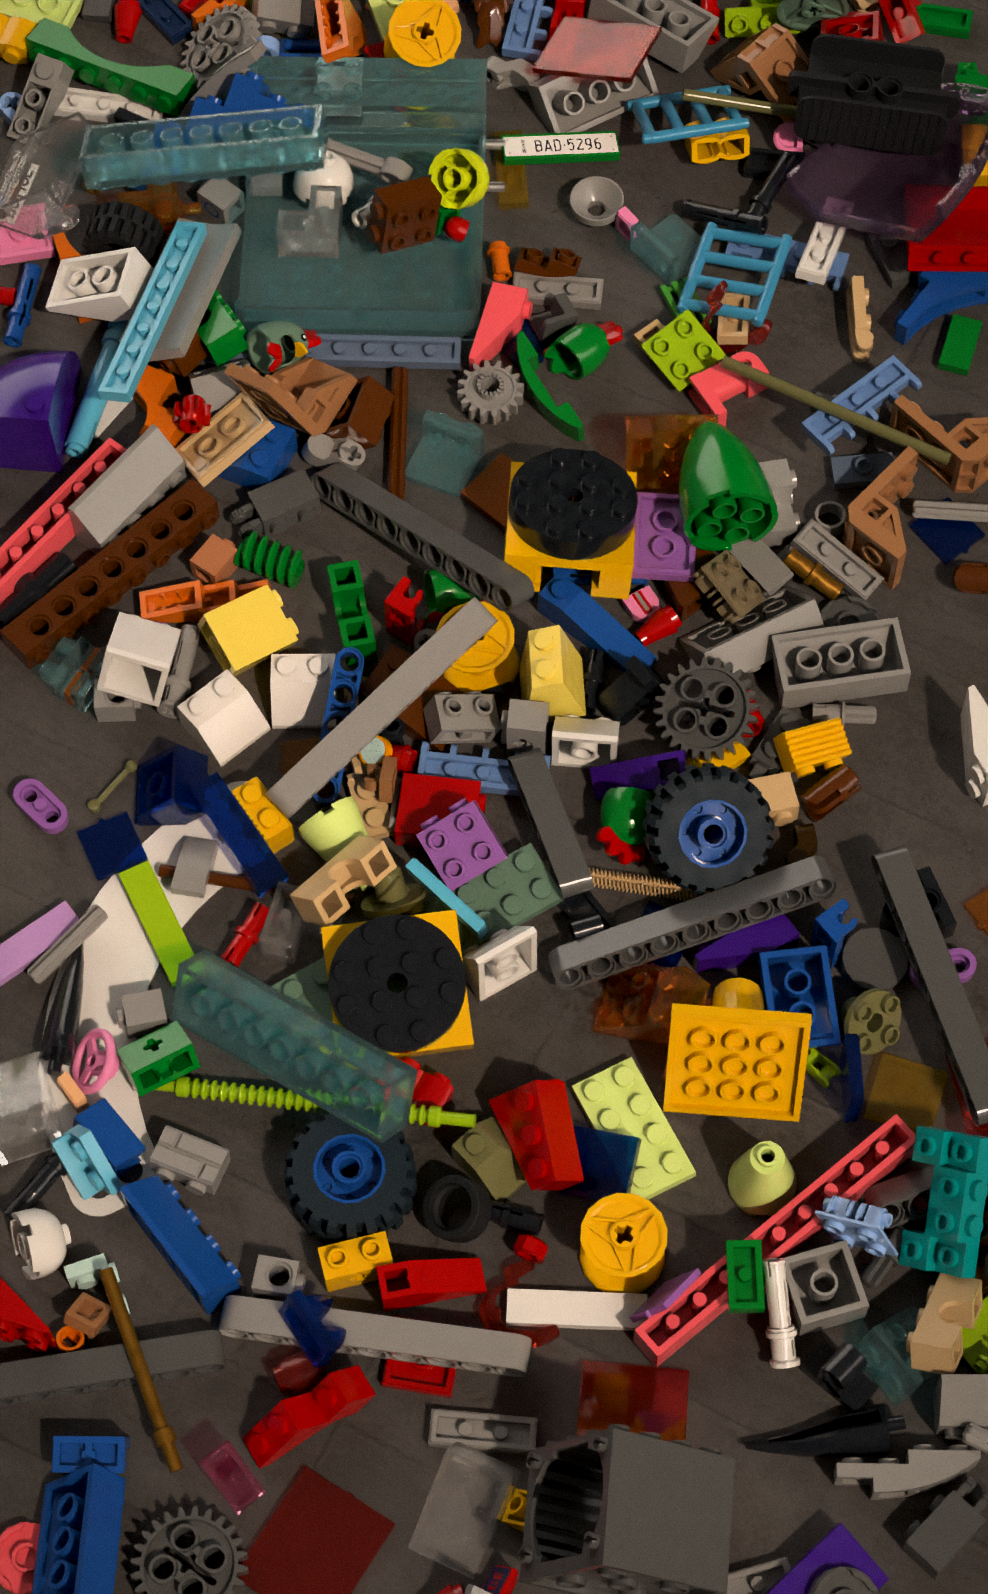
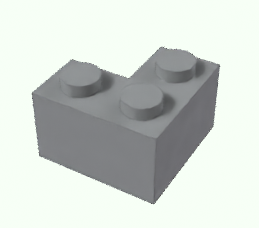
M787 458L759 462L771 487L778 511V520L775 526L761 540L769 548L788 545L801 528L799 515L797 512L793 513L791 506L793 504L792 491L797 487L796 473L794 470L789 469Z

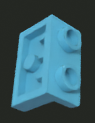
M78 1124L51 1142L52 1148L81 1198L87 1200L101 1190L110 1195L120 1191L119 1188L122 1187V1184L91 1130Z

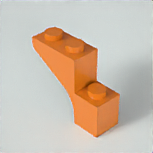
M147 365L133 395V398L147 415L139 435L141 436L154 424L160 429L171 445L176 448L183 440L186 432L180 429L179 424H174L173 422L174 408H169L178 391L175 376L166 372L163 368L157 369Z

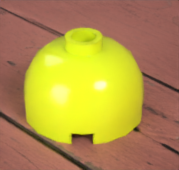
M462 148L443 150L433 159L429 167L428 175H432L431 181L442 195L440 205L444 208L464 209L474 206L483 199L489 188L490 176L488 167L482 157L474 151Z

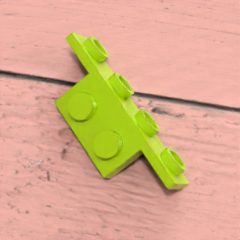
M750 0V7L726 8L724 10V34L726 38L749 37L774 23L787 28L791 34L821 32V30H796L782 24L777 18V7L782 0Z

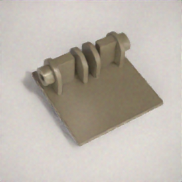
M727 549L693 574L696 579L694 581L704 594L714 586L716 587L714 591L706 596L707 599L718 591L720 592L722 597L712 605L714 607L725 599L726 602L716 610L725 622L729 621L732 625L765 600L758 584L749 579L742 570L740 561L734 555H731Z

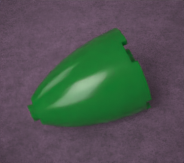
M708 421L696 428L688 442L680 471L679 504L684 533L690 539L693 546L707 551H725L726 549L730 551L733 544L750 538L757 542L773 529L778 520L777 505L764 471L747 446L723 425Z

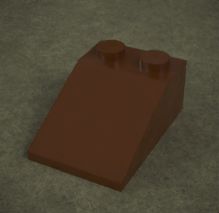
M391 644L358 693L359 705L412 654ZM440 676L397 718L401 719L405 724V735L420 743L427 741L431 749L444 753L449 744H430L423 709L437 693L451 692L452 695L465 693L443 676Z

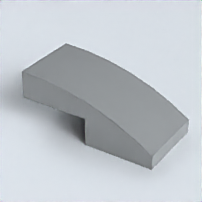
M186 837L172 879L171 893L204 898L210 871L213 872L219 842Z

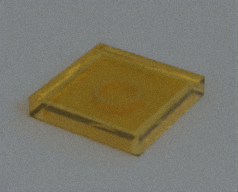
M883 1053L864 1118L884 1124L897 1114L914 1133H916L917 1126L933 1127L949 1073Z

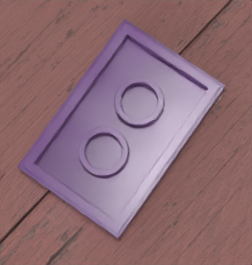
M637 492L638 504L635 518L632 578L694 582L696 547L691 544L690 539L683 530L679 494Z

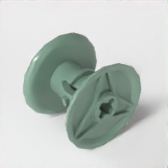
M782 0L777 7V18L782 24L792 29L803 31L821 30V20L847 16L849 13V4L846 0Z

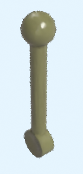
M128 760L125 763V769L97 799H92L88 802L90 812L98 813L102 807L101 803L129 773L137 770L138 765L134 760Z

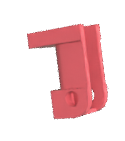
M742 351L730 357L742 363L747 362L751 367L769 374L765 365L754 353ZM720 362L701 373L699 372L689 377V382L694 388L688 391V395L707 422L712 421L726 427L727 409L722 404L723 402L742 392L747 398H750L766 390L767 387L722 368Z

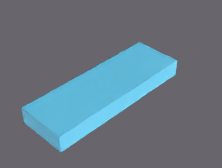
M412 858L405 865L408 874L447 910L456 909L457 919L478 939L481 940L487 934L488 928L485 921L416 858Z

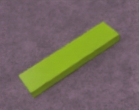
M147 860L118 873L172 988L203 974L149 861Z

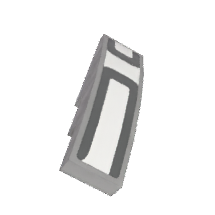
M262 40L238 52L218 68L191 97L176 121L182 124L188 122L196 96L206 100L207 95H211L223 100L225 103L236 72L246 75V72L250 71L248 66L257 62L267 50Z

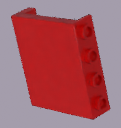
M906 186L904 221L907 271L988 272V186Z

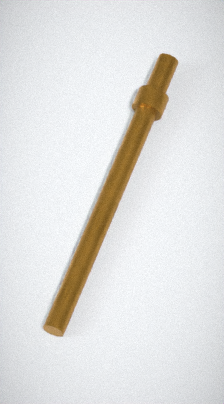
M108 1267L99 1271L155 1430L152 1433L157 1448L161 1447L170 1474L183 1469L174 1443L177 1441L173 1426H168L113 1268Z

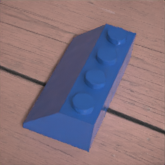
M156 1175L125 1184L119 1188L128 1212L207 1316L224 1304L225 1296L236 1295L241 1291L238 1281L241 1278V1274L230 1260L224 1263L217 1254L221 1251V1248L211 1234H207L204 1237L197 1227L201 1222L192 1209L188 1207L184 1210L177 1200L181 1196L170 1181L164 1184L159 1176Z
M93 1463L45 1484L32 1594L114 1593L122 1510L125 1499V1478Z

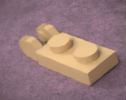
M853 275L846 291L850 352L854 361L864 363L869 358V351L873 348L874 336L870 332L871 315L866 314V306L869 303V289L864 288V276Z

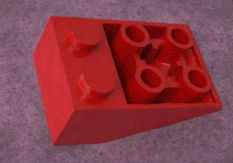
M0 1277V1340L13 1343L14 1339L26 1342L28 1348L40 1353H46L47 1349L58 1352L56 1340L50 1328Z

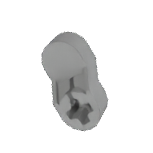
M490 56L478 70L481 79L497 90L515 87L522 92H529L526 85L540 79L538 70L522 58L505 62L496 56Z
M319 434L314 437L310 436L302 447V456L305 461L319 469H324L336 462H340L357 471L366 456L364 448L356 441L347 437L331 438L325 434Z

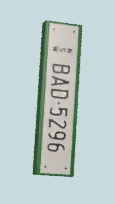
M616 131L500 136V139L506 140V145L502 146L501 150L503 166L619 161L620 159Z

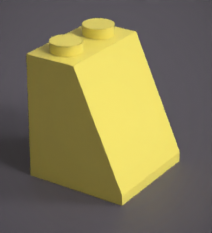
M268 584L207 612L197 624L223 672L228 669L234 677L269 659L271 654H278L295 645L298 641L296 635L299 634L295 622L291 617H285L280 608L283 606L280 595L275 589L271 591Z
M560 625L528 631L519 667L521 700L549 702V722H554L555 716H585L586 706L582 657Z

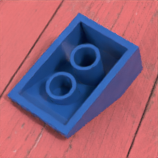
M269 419L274 428L220 473L218 477L251 490L282 478L298 450L296 430Z
M827 945L760 952L757 967L760 988L763 991L765 1010L812 1014L809 1048L841 1045Z

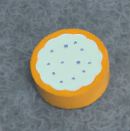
M378 735L359 753V758L366 766L375 764L382 768L384 756L392 757V745L388 739Z

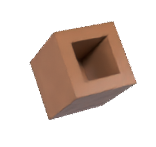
M212 534L189 560L192 576L206 585L227 581L238 568L234 563L238 548L229 539H221Z

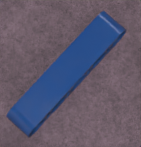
M343 648L336 655L319 742L330 733L328 723L331 720L338 719L343 721L356 708L364 667L363 655L356 648ZM344 657H352L357 661L358 667L354 671H345L340 665V660ZM339 688H346L350 691L352 699L347 703H340L335 699L334 692ZM344 768L328 782L334 790V794L331 797L321 798L316 793L311 798L316 805L327 807L337 800Z

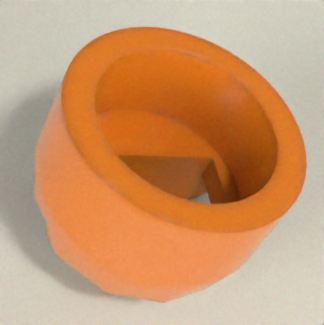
M69 1325L61 1328L56 1335L58 1350L61 1353L83 1350L85 1345L84 1333ZM67 1338L74 1347H70L63 1340Z

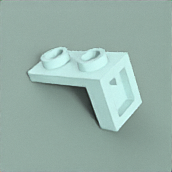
M104 1253L63 1266L71 1289L78 1287V1289L83 1290L97 1285L98 1280H101L99 1271L108 1267L113 1268L117 1282H121L115 1262L108 1264ZM122 1294L128 1313L130 1314L126 1297L124 1294Z

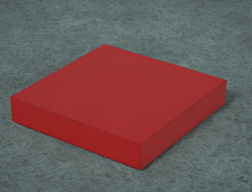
M386 1359L382 1387L452 1398L457 1369Z

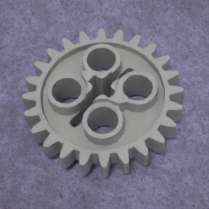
M226 4L222 11L216 8L213 17L207 14L206 22L204 24L202 22L198 23L199 30L191 32L193 39L185 43L189 48L182 52L181 55L186 59L180 65L184 68L183 70L194 74L195 89L197 91L218 68L238 52L257 42L256 39L262 35L258 30L261 25L256 21L257 17L241 5L239 7L237 4H233L230 7Z

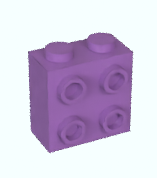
M465 798L448 808L451 812L450 815L441 820L435 815L420 824L423 831L416 834L444 883L451 891L509 857L476 800L470 803Z

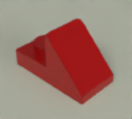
M878 0L895 43L904 44L926 33L916 10V7L922 5L920 0Z

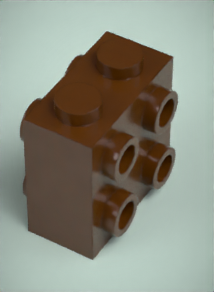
M428 176L374 189L366 235L369 242L374 244L380 254L434 241L442 195Z

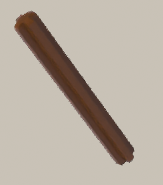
M396 366L392 369L391 393L395 395L390 414L388 491L404 500L408 369L404 366Z

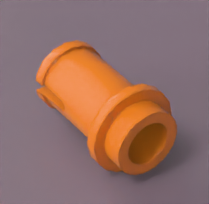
M504 241L490 243L487 250V256L491 258L493 279L499 282L509 280V277H512L508 257L510 247Z

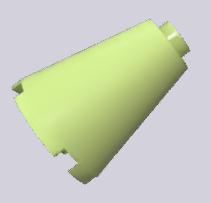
M352 796L332 803L331 806L333 808L324 813L322 810L305 821L298 829L301 838L326 863L359 835L369 837L358 804ZM362 885L353 889L360 887L362 891H365L372 886Z
M763 1141L749 1149L733 1163L728 1175V1187L730 1197L737 1207L746 1213L754 1216H772L794 1198L797 1180L794 1169L782 1148L774 1142Z

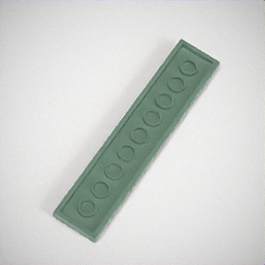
M531 843L509 854V857L452 891L485 921L488 928L487 934L480 940L457 919L461 952L463 953L473 945L481 946L490 941L491 936L501 929L509 930L515 926H520L563 901L560 888ZM431 897L423 902L425 908L415 914L402 913L401 915L410 916L447 911V909L434 897ZM325 957L242 1002L245 1012L274 1062L334 1029ZM395 974L394 977L389 979L387 987L393 993H400L406 989L407 982L403 977Z

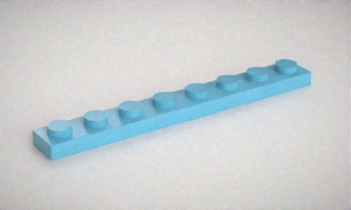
M176 222L98 389L100 400L130 403L206 238L208 231L205 223Z

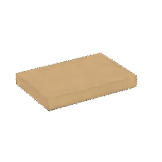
M242 391L211 418L210 426L202 425L200 432L190 435L175 450L183 458L185 466L193 476L205 487L274 428V425Z

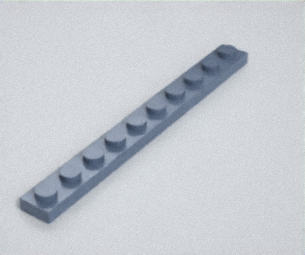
M248 334L243 336L246 342ZM317 334V336L321 337V344L307 350L308 353L303 357L304 359L309 356L333 367L394 368L396 366H404L412 369L460 370L461 337ZM248 349L224 363L247 359L250 365H254L250 359ZM210 355L201 362L216 364Z

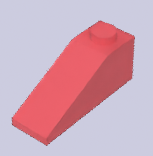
M497 282L492 283L468 357L470 372H473L474 363L478 364L481 368L484 367L485 360L490 362L522 330L525 319H530L533 302L529 301L527 288Z

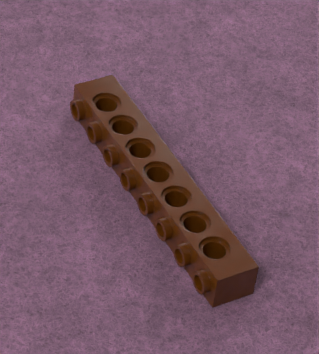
M193 478L190 479L1 630L5 646L29 670L36 664L45 662L52 651L61 644L64 645L70 642L77 631L85 625L92 624L107 607L117 604L133 586L137 587L142 584L148 574L157 567H163L173 554L181 548L188 547L203 530L213 527L220 517L217 501ZM185 516L190 517L187 520H180V518ZM160 535H166L163 539H156ZM136 554H143L139 558H132ZM112 573H119L118 576L108 577ZM95 592L92 596H84L86 593ZM65 611H71V613H70L69 615H66V616H61V615H60L61 613H63V612H65ZM39 631H47L43 635H35Z

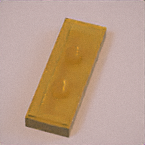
M522 130L493 131V139H500L501 135L522 134ZM494 150L497 182L505 183V191L498 192L499 210L529 208L526 166H503L501 150Z

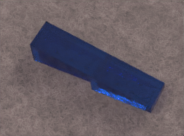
M218 772L189 787V792L222 845L225 844L258 898L287 882L290 876Z

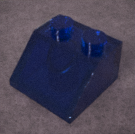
M176 744L138 765L134 824L139 826L186 825L204 816L207 808L208 756Z

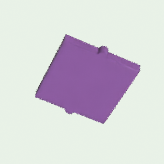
M696 1268L664 1282L629 1318L635 1323L667 1310L702 1273Z

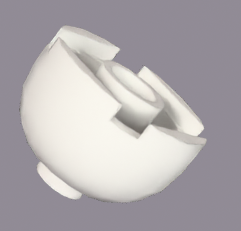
M329 150L314 152L304 157L298 164L293 181L295 195L305 203L306 198L315 201V206L320 208H334L347 203V197L350 196L351 198L354 185L353 173L348 162Z
M32 1208L12 1213L11 1216L14 1218L10 1220L12 1243L16 1256L20 1253L23 1260H26L27 1266L20 1267L26 1279L30 1281L56 1271L66 1257V1245L71 1244L68 1226L66 1224L61 1225L54 1214L43 1209Z

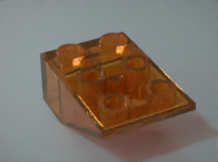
M718 414L625 416L624 470L637 472L636 489H657L679 483L683 457L695 429L704 422L712 421L718 423Z
M687 966L629 969L614 974L607 979L592 1031L609 1036L668 1046L672 1003L705 1006L711 984Z

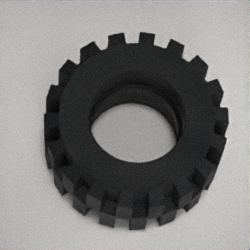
M106 201L102 202L101 205H97L92 211L83 237L82 247H84L86 255L136 247L154 268L164 239V228L160 225L161 222L153 217V214L139 206L127 202L112 201L110 203Z

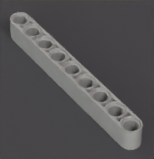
M476 597L471 599L272 786L265 796L287 819L293 816L485 635L498 620Z
M238 1295L225 1296L218 1329L222 1335L237 1339L381 1359H393L395 1361L511 1377H524L527 1375L532 1344L531 1338L516 1333Z

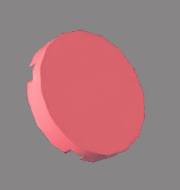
M19 1522L8 1527L0 1535V1585L10 1593L32 1594L40 1524Z

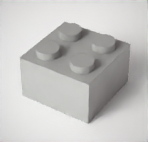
M847 1240L785 1257L789 1309L797 1328L798 1336L866 1317L869 1303Z

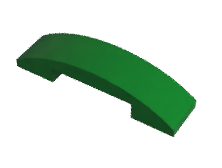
M523 331L517 333L520 373L533 404L543 417L560 432L578 442L584 440V426L569 402L559 407L556 406L535 373V370L539 369L536 350Z

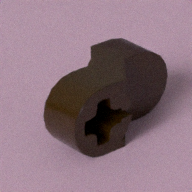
M813 823L793 827L795 848L787 855L785 866L812 857L817 853L818 841Z

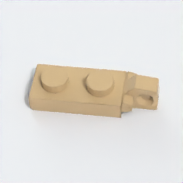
M358 753L350 762L353 773L347 774L349 794L358 804L369 837L382 839L395 835L394 830L387 829L390 818L388 804L379 802V790L367 791L364 789L367 766L362 763Z

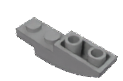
M920 1444L913 1446V1449H908L904 1458L905 1464H900L899 1459L882 1458L878 1460V1463H864L862 1458L856 1457L844 1458L842 1463H836L833 1470L834 1485L870 1486V1500L909 1497L929 1492L963 1476L977 1466L981 1458V1451L971 1450V1447L968 1445H953L949 1447V1450H935L934 1445Z

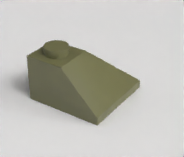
M496 1116L476 1123L475 1128L468 1130L451 1145L452 1159L471 1179L483 1185L492 1200L504 1203L527 1182Z

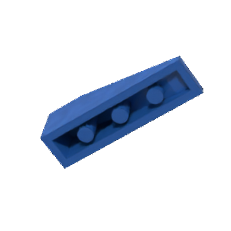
M559 572L538 593V612L554 624L560 625L564 631L589 649H595L596 654L597 650L604 651L607 655L606 661L623 673L629 669L625 663L633 655L650 666L657 661V657L589 594Z

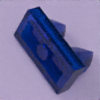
M299 1289L287 1296L278 1312L315 1369L326 1365L333 1354L340 1349L346 1337V1329L335 1325H323L321 1322L329 1312L333 1298L324 1295L304 1296Z

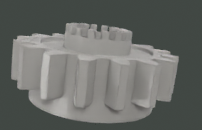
M485 360L484 367L481 368L478 364L474 363L473 372L464 370L463 379L458 380L457 399L461 402L462 412L468 411L469 419L475 418L480 421V424L486 422L496 425L497 422L502 420L507 422L511 414L517 415L518 405H523L524 383H521L520 374H512L511 365L505 369L501 368V361L499 360L495 366H490V362Z

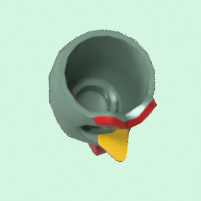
M288 320L259 324L249 332L247 337V349L254 366L263 373L276 372L300 361L308 353L307 350L321 344V337L317 336L315 330H304Z

